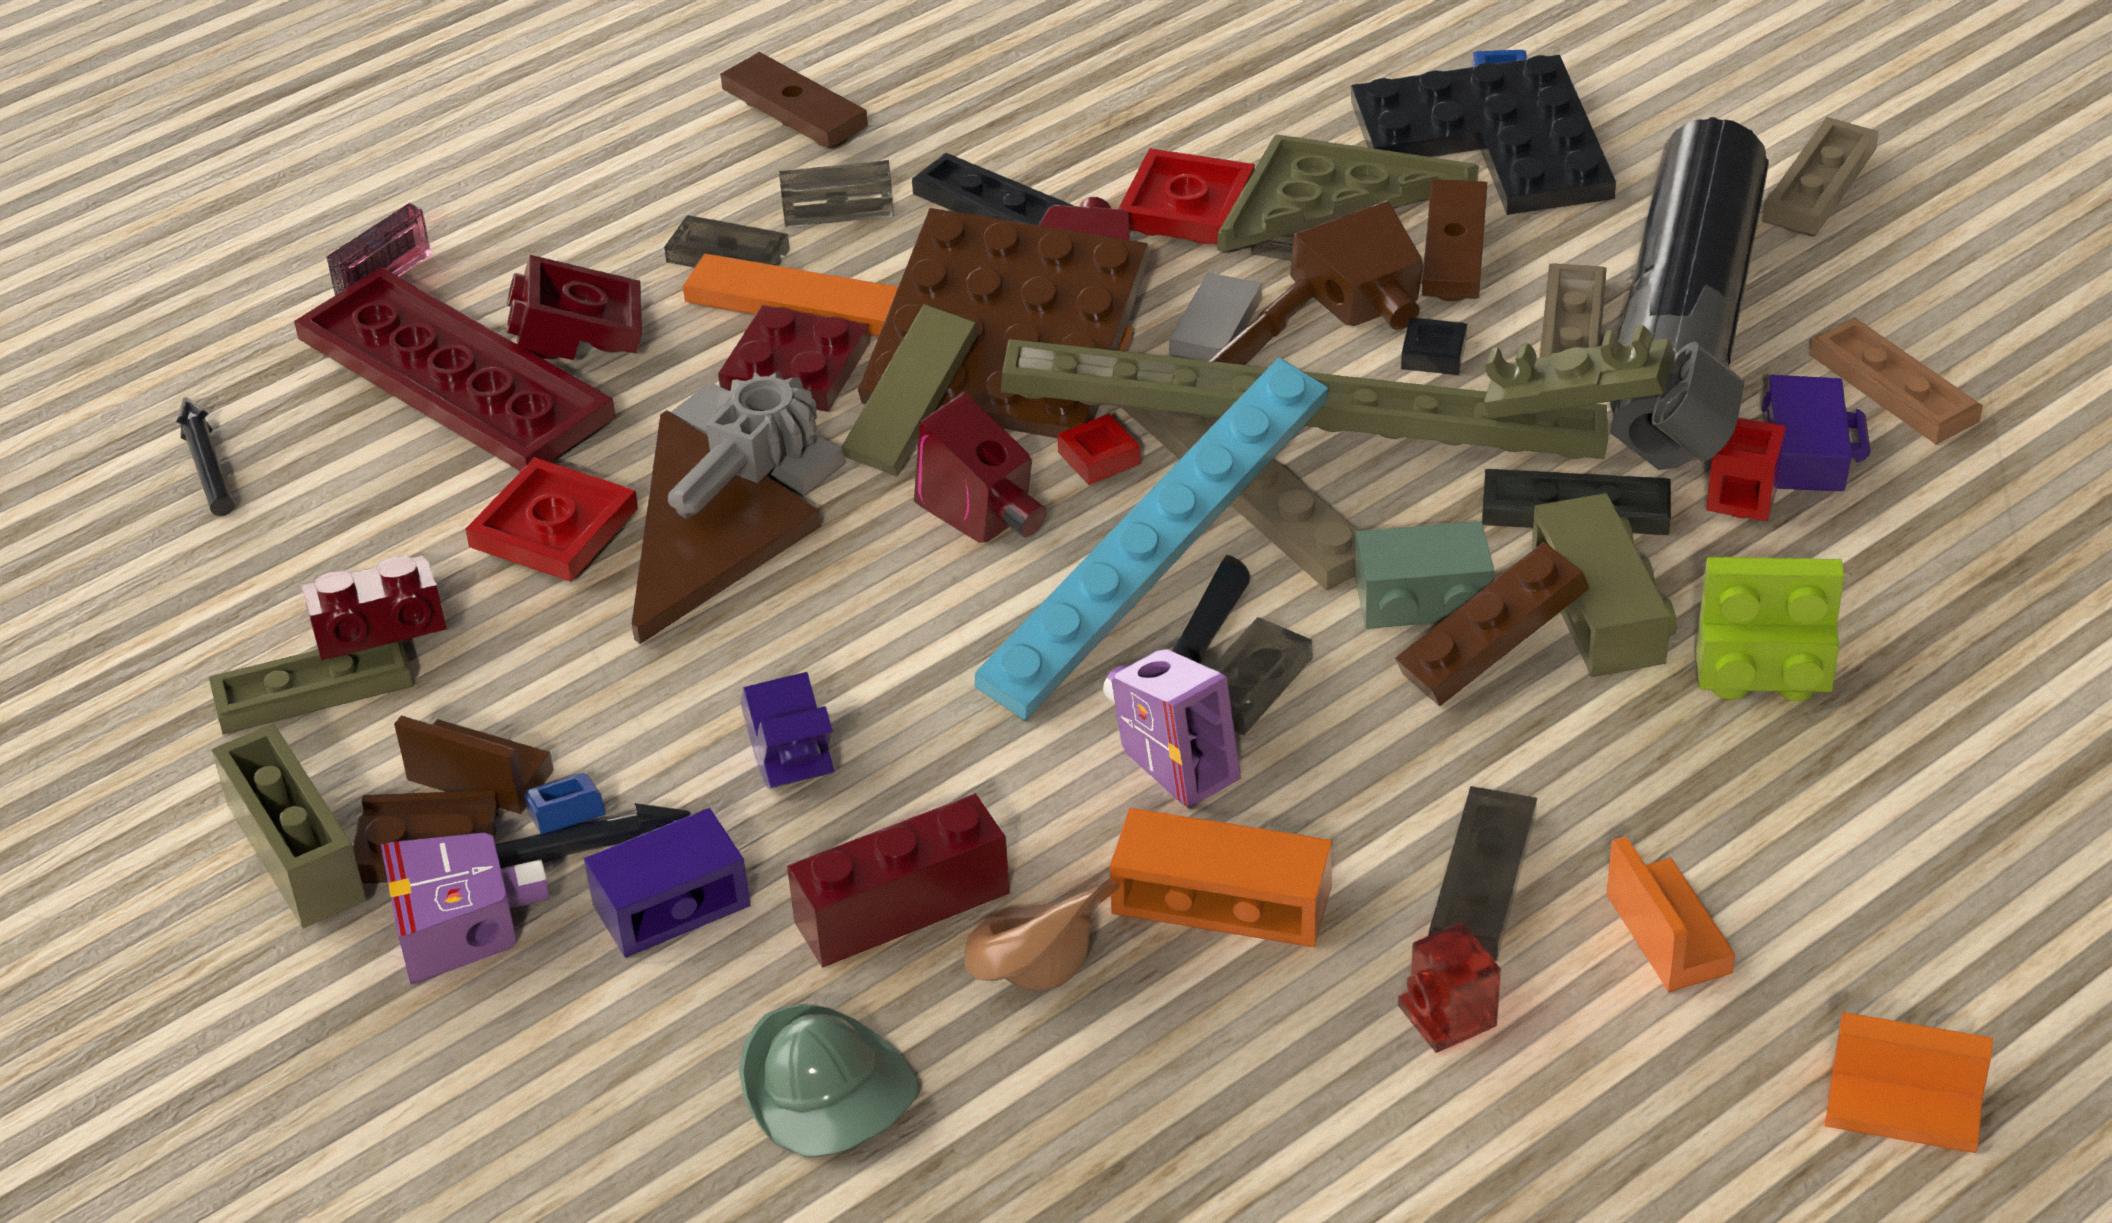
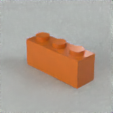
M1129 808L1109 866L1110 879L1119 885V889L1111 895V914L1315 948L1332 887V840Z

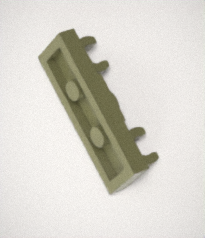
M1644 325L1636 326L1632 344H1620L1614 330H1607L1601 346L1591 348L1573 347L1559 353H1552L1549 357L1537 358L1534 348L1529 343H1523L1520 345L1516 362H1506L1502 357L1499 347L1492 348L1486 363V372L1491 382L1483 403L1490 419L1664 394L1675 353L1669 338L1652 341V335Z

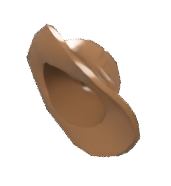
M1109 878L1101 885L1058 904L1012 907L986 918L967 937L964 948L965 968L977 980L997 981L1006 979L1020 988L1032 991H1043L1060 987L1072 979L1082 966L1087 955L1089 933L1092 926L1091 915L1104 900L1119 889V885Z

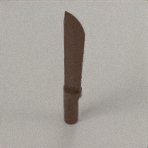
M1306 279L1297 280L1265 308L1257 319L1209 361L1246 365L1273 337L1285 329L1286 321L1313 298L1315 294L1313 285Z

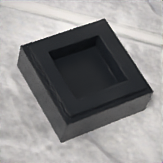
M1409 318L1401 352V369L1459 375L1467 341V323Z

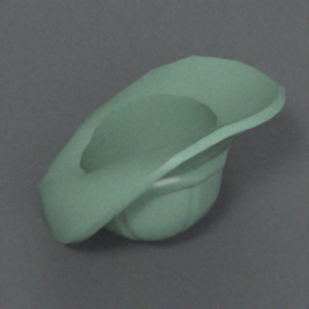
M795 1004L765 1014L748 1035L741 1054L739 1075L743 1097L755 1121L776 1145L805 1158L839 1154L885 1132L911 1106L918 1093V1083L915 1074L894 1047L856 1019L828 1007L813 1004Z

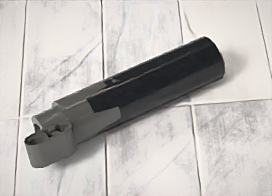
M1716 117L1692 120L1676 129L1665 143L1618 340L1622 345L1632 344L1636 326L1644 325L1650 331L1652 341L1669 338L1675 353L1664 394L1610 402L1612 412L1614 413L1610 433L1658 470L1677 468L1691 461L1694 456L1701 462L1711 459L1729 441L1738 421L1744 379L1729 368L1767 178L1769 159L1766 157L1764 144L1753 131L1732 120H1721Z

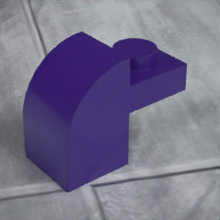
M808 672L743 687L740 704L753 752L768 789L835 772L828 749L833 730L826 706L817 708Z

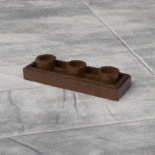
M761 52L720 73L723 90L828 149L842 145L848 137L868 126L866 109Z
M1432 179L1422 275V296L1438 297L1445 301L1479 298L1488 182Z

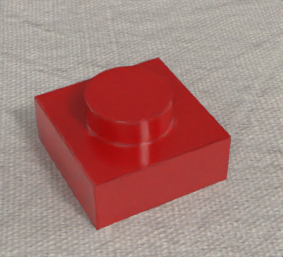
M1109 413L1057 434L1058 453L1088 485L1141 464L1140 445Z

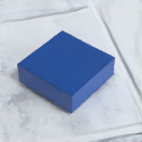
M585 773L534 787L523 793L528 813L541 835L606 815L601 793L588 774Z

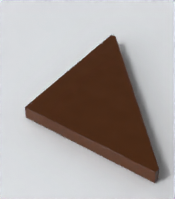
M668 410L660 414L631 623L634 640L639 644L821 527L820 514L817 508L767 475L759 483L735 475L699 513L694 514L691 518L679 516L677 510L669 505L668 494L710 452L706 435Z

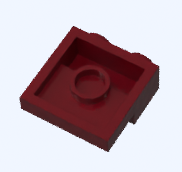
M530 254L524 275L518 273L513 275L507 299V306L511 308L507 320L506 333L517 336V348L526 349L543 359L561 357L574 360L579 341L590 343L596 349L604 352L614 353L622 350L637 353L642 336L641 282L639 280Z
M424 555L415 558L408 556L390 557L381 561L374 568L354 573L333 571L321 575L313 583L301 585L321 661L447 630L437 584L428 559H425Z

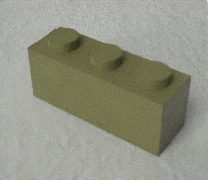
M1607 493L1535 505L1532 550L1542 542L1547 543L1583 571L1590 588L1560 613L1591 677L1666 664L1669 636H1674L1677 629L1675 610L1669 598H1661L1655 586L1654 572L1650 560L1646 556L1640 557L1634 546L1632 528L1627 517H1619Z
M274 723L211 749L227 806L303 929L366 901L352 843Z

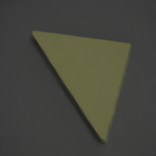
M1276 134L1218 232L1217 250L1226 252L1295 234L1384 201H1388L1395 208L1429 199L1432 179L1478 181L1479 165Z

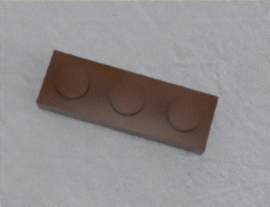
M1542 542L1399 654L1395 660L1402 674L1438 706L1443 705L1590 589L1584 573L1547 543Z

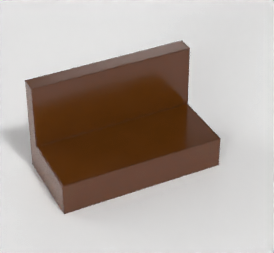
M401 715L394 723L406 777L411 782L445 792L496 790L499 808L522 814L527 807L523 793L527 792L526 790L543 785L554 771L551 753L546 750L437 719L433 724H429Z

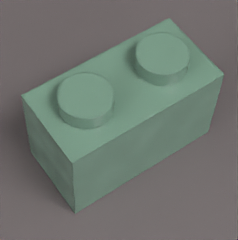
M1482 521L1356 531L1355 581L1366 629L1440 623L1494 581L1495 570Z

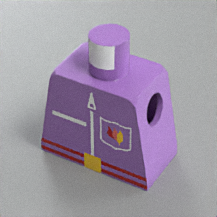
M1168 649L1157 650L1130 666L1121 665L1109 673L1104 682L1103 691L1105 697L1115 704L1121 744L1126 754L1184 806L1191 808L1241 779L1228 683L1225 675Z
M487 833L381 844L398 937L410 984L424 981L511 949L517 941L510 909L550 900L542 860L500 868L494 838Z

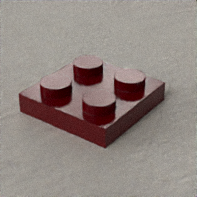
M762 305L718 373L719 385L731 391L732 380L748 381L753 378L754 372L760 377H770L775 372L780 371L784 380L800 378L803 388L811 391L812 399L816 403V410L829 412L870 344L869 324L844 320L840 317H827L793 311L784 307Z

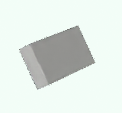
M1208 272L1169 338V355L1209 361L1246 328L1262 299V283Z

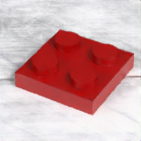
M1149 148L1118 209H1123L1129 213V230L1137 231L1150 236L1163 235L1188 239L1200 244H1217L1218 232L1255 170V164Z
M534 457L465 528L469 548L572 582L638 510L636 490Z

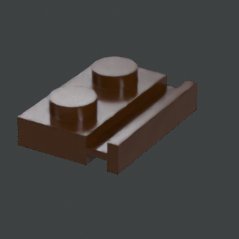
M496 790L363 795V813L358 818L353 850L362 883H388L381 844L476 833H487L493 836L495 842V819L499 815Z

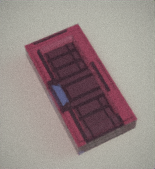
M408 203L327 255L326 258L334 294L337 295L380 267L396 276H400L430 256L431 249L423 209Z

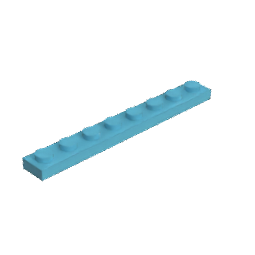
M1278 357L975 672V688L1026 721L1326 403L1328 387Z

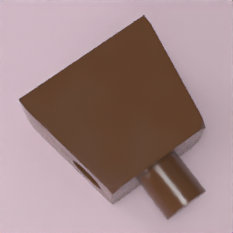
M1388 201L1294 234L1290 269L1291 278L1295 282L1299 279L1308 280L1314 287L1315 294L1313 297L1345 325L1356 326L1382 316L1392 329L1401 330L1408 327L1409 318H1417L1420 308L1415 301L1419 296L1423 268L1422 258Z

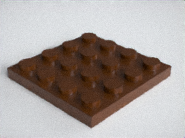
M929 208L860 382L858 393L861 403L866 404L920 309L923 304L976 322L979 332L936 410L964 392L1003 429L1057 438V434L1093 420L1097 406L1086 405L1080 401L1046 397L1030 399L1019 394L1001 393L1002 370L1009 339L1117 351L1150 259L1148 243Z

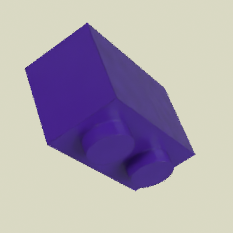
M711 808L676 820L584 858L593 907L625 958L751 906L744 858Z

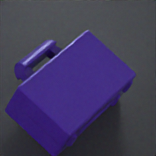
M1770 375L1766 396H1764L1762 403L1764 422L1786 426L1777 489L1845 491L1851 460L1856 458V463L1861 462L1871 452L1866 415L1859 409H1856L1855 413L1846 411L1843 381L1841 378ZM1849 428H1852L1854 443L1850 442Z

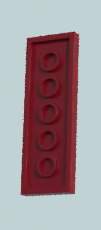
M382 267L294 321L299 340L519 471L534 457L548 462L552 461L616 417L613 398L526 349L517 348L516 343Z

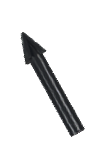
M184 397L176 420L177 423L181 424L180 438L188 442L211 512L217 516H225L233 510L234 502L210 435L213 429L205 419L208 412L188 397Z
M635 803L637 812L495 844L500 868L540 859L545 861L620 844L690 816L691 813L683 809Z

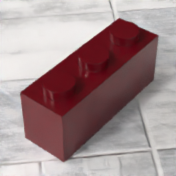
M976 793L787 865L794 923L822 968L1010 894L1006 836Z

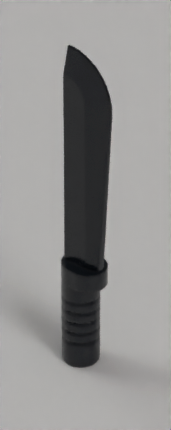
M1227 554L1223 558L1183 634L1175 642L1171 650L1172 652L1201 663L1205 651L1249 584V571L1240 560Z

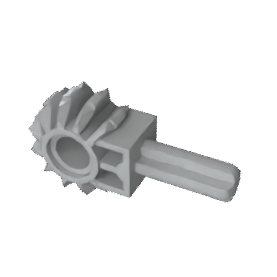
M780 371L775 372L770 377H760L754 372L752 379L748 381L732 380L731 391L718 394L716 414L706 423L710 452L668 494V503L677 510L679 516L691 518L694 514L699 513L735 475L759 483L775 465L778 466L780 458L785 456L800 458L802 447L814 444V434L816 432L815 419H817L816 403L812 399L811 391L803 388L800 378L784 380Z

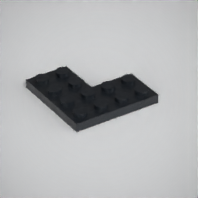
M1560 54L1552 56L1536 55L1524 60L1497 64L1482 63L1475 67L1449 71L1434 70L1421 75L1394 79L1378 78L1371 82L1351 85V103L1368 148L1426 157L1481 150L1506 215L1615 199L1616 180Z

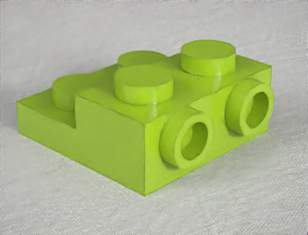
M1707 557L1696 646L1699 690H1712L1718 697L1728 700L1740 699L1749 691H1777L1782 697L1792 701L1807 700L1815 692H1832L1839 650L1837 622L1844 583L1842 559Z

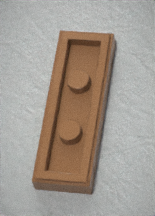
M1856 317L1811 340L1809 354L1811 357L1936 445L1980 422L1982 404Z

